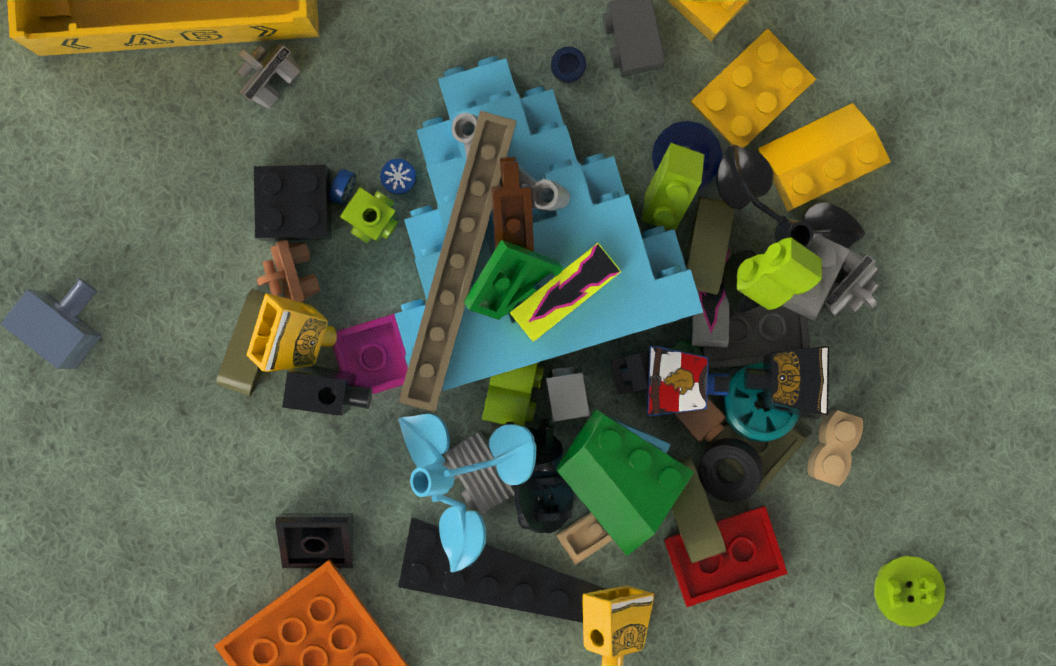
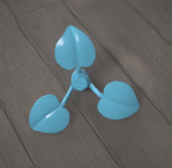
M429 413L401 417L398 420L403 438L411 458L417 466L410 478L413 492L419 497L432 496L433 502L441 501L454 506L446 509L442 514L439 522V533L443 548L449 559L450 572L460 571L474 563L482 553L486 543V527L479 512L474 510L466 511V505L463 502L443 494L453 487L454 476L497 465L498 475L503 482L509 485H520L526 482L532 475L535 467L536 443L534 442V436L526 427L510 424L501 426L493 432L489 439V449L494 459L450 470L443 465L445 459L442 456L448 451L450 446V436L445 422L439 416Z

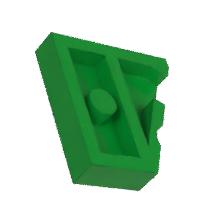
M501 240L464 300V304L473 312L500 320L513 310L518 302L526 300L536 292V289L533 287L551 272L556 277L564 268L555 259Z

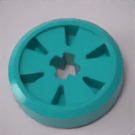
M763 363L751 364L737 371L729 379V394L722 395V409L729 426L741 437L754 442H768L787 434L795 426L800 416L766 408L767 412H764L763 408L757 410L754 406V402L758 400L756 394L760 393L762 398L763 390L744 388L745 369L763 368Z

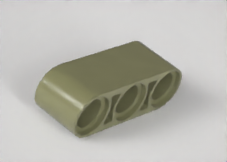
M700 196L695 211L697 214L694 215L685 266L687 270L691 269L698 291L717 295L724 273L735 209L724 201Z
M253 288L248 293L216 380L217 385L249 397L252 396L257 382L254 381L259 380L262 370L246 355L266 294Z
M691 457L679 460V462L693 470L694 473L675 501L671 511L690 561L695 563L726 552V548Z

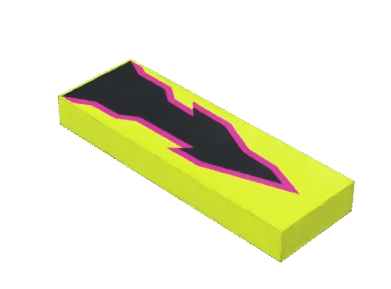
M597 243L566 267L559 275L551 279L512 310L510 314L532 342H534L620 274L621 270L601 245Z

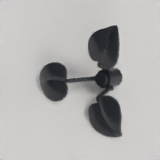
M734 144L729 146L722 155L716 174V184L720 197L727 205L734 209H742L751 201L755 207L777 220L779 224L775 229L776 242L785 238H793L809 250L816 234L845 248H849L865 235L863 228L853 216L831 203H816L808 207L804 212L803 222L787 220L786 216L778 214L761 203L757 198L768 193L772 186L773 171L767 159L756 151ZM743 250L733 254L727 260L722 277L723 289L729 302L730 310L736 314L745 313L760 306L737 290V271L740 265L745 260L757 255L750 250Z

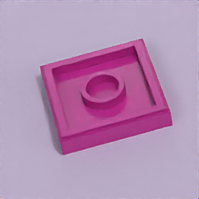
M394 314L336 331L337 339L333 345V350L340 371L356 374L355 385L372 388V394L404 384L408 370L405 355L407 354Z

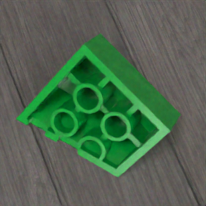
M596 408L556 468L558 473L626 556L656 533L694 473L693 470Z

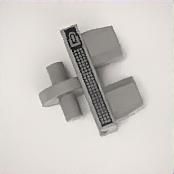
M280 44L275 47L262 64L259 62L267 51L260 45L251 55L243 49L238 54L246 61L237 71L238 74L246 79L253 69L256 70L239 93L250 102L253 99L268 109L280 95L266 83L276 72L287 83H290L301 71V68L294 59L289 56L291 51Z
M849 250L840 268L848 276L840 284L834 281L824 301L827 311L834 317L846 305L853 312H856L862 304L871 309L877 304L872 294L879 285L871 277L878 270L874 266L876 261L868 254L863 258Z

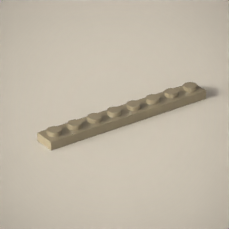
M484 111L479 113L399 403L436 412L465 309L464 300L470 291L492 212L491 187L499 186L500 158H505L508 155L517 123L516 120Z

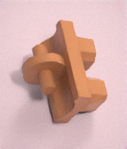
M287 240L276 242L275 246L270 247L274 263L273 260L262 262L266 275L257 278L258 286L269 284L271 294L277 296L282 294L280 281L285 298L302 303L305 302V299L320 292L315 274L298 278L295 265L310 261L306 242L288 244Z

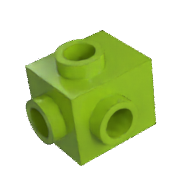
M360 187L340 216V218L353 226L350 233L367 244L371 238L378 243L382 238L388 240L399 224L395 220L398 213L392 209L394 201L379 191L372 196ZM376 212V220L373 222H368V215L370 213Z

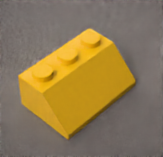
M854 103L758 148L759 153L770 163L773 171L774 185L788 212L891 162L875 128Z

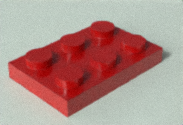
M762 505L717 520L716 523L723 538L726 552L695 563H691L680 533L663 538L686 607L788 574L766 506Z

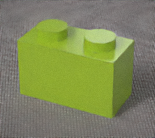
M670 143L645 192L641 221L658 227L664 226L667 230L677 229L702 183L704 154Z

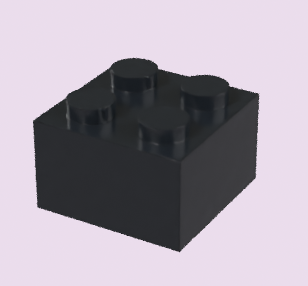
M326 165L254 166L255 238L260 241L332 239L331 201L329 199L331 188L330 169Z

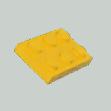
M767 28L694 97L690 103L730 145L734 144L744 148L804 92L816 78Z

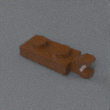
M515 157L500 158L502 186L491 187L495 249L500 241L504 240L534 252L531 187L529 184H519V166Z

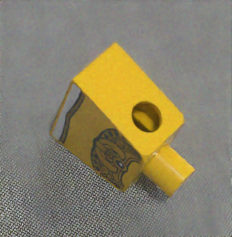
M265 294L246 356L263 372L309 367L316 363L320 347H332L337 339L336 329L333 326H327V319L309 304L272 294Z
M625 585L583 594L584 647L586 650L602 655L601 666H623L624 655L639 652L643 649L654 593Z

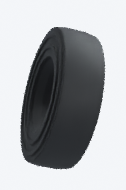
M724 438L715 441L706 448L699 461L698 475L702 486L713 497L725 502H739L749 498L758 489L763 477V463L757 451L748 443L739 439ZM724 459L736 460L743 467V478L735 482L725 480L718 472V463Z

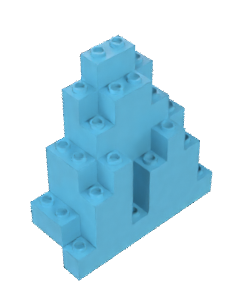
M498 56L482 59L477 62L478 67L465 70L464 66H459L444 72L445 77L439 78L438 81L450 120L443 122L442 117L433 118L423 122V128L416 130L438 209L433 211L431 206L421 207L410 211L412 217L404 219L426 300L428 299L467 159L464 143L454 138L451 129L453 120L461 113L479 116L480 111L516 120L517 123L507 156L515 157L518 165L537 181L543 179L555 181L569 191L570 201L564 208L553 211L532 209L534 252L557 260L565 269L595 244L599 243L621 270V273L534 342H532L510 312L500 320L473 312L465 305L442 391L703 312L691 269H686L675 230L666 232L664 226L644 231L643 234L640 233L629 194H625L614 156L605 159L604 153H600L583 159L584 163H582V166L580 162H577L567 126L563 124L553 89L545 91L544 86L536 87L525 91V97L520 98L519 93L517 94L507 59L499 60ZM493 210L470 290L495 251ZM551 272L533 287L538 291L555 276ZM421 299L402 304V312L394 314L407 354L405 355L407 366L410 363L426 306L424 300L422 301ZM525 300L518 302L514 306L513 310L516 307H518L521 303H523Z

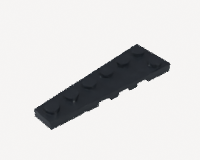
M413 517L411 518L398 585L399 588L582 623L583 594L607 589L485 544L482 553L474 563L460 571L450 572V563L440 539L439 526Z

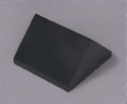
M282 513L276 517L275 525L282 568H318L329 559L337 568H353V513Z

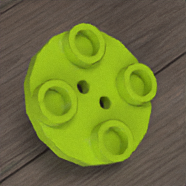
M902 556L892 559L880 567L875 579L873 595L878 609L885 618L900 626L916 627L928 623L939 613L945 599V585L942 575L933 564L920 557ZM908 581H911L910 587H906ZM908 596H913L912 601H908Z

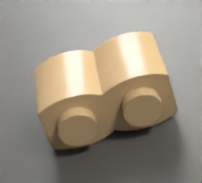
M830 409L828 411V415L822 419L820 424V443L812 450L808 460V476L836 486H840L846 480L851 469V452L856 448L862 436V418L839 410Z

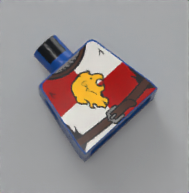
M650 346L647 416L707 409V395L729 394V374L708 373V357Z

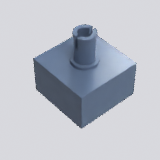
M81 278L77 279L75 285L61 302L48 292L27 289L0 324L57 369H76L102 337L100 333L78 316L98 291Z

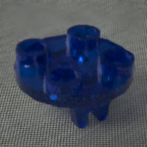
M683 121L673 123L660 133L654 142L651 155L655 172L670 143L682 147L688 146L690 150L704 154L702 183L698 189H701L714 179L722 157L720 142L713 131L701 123Z

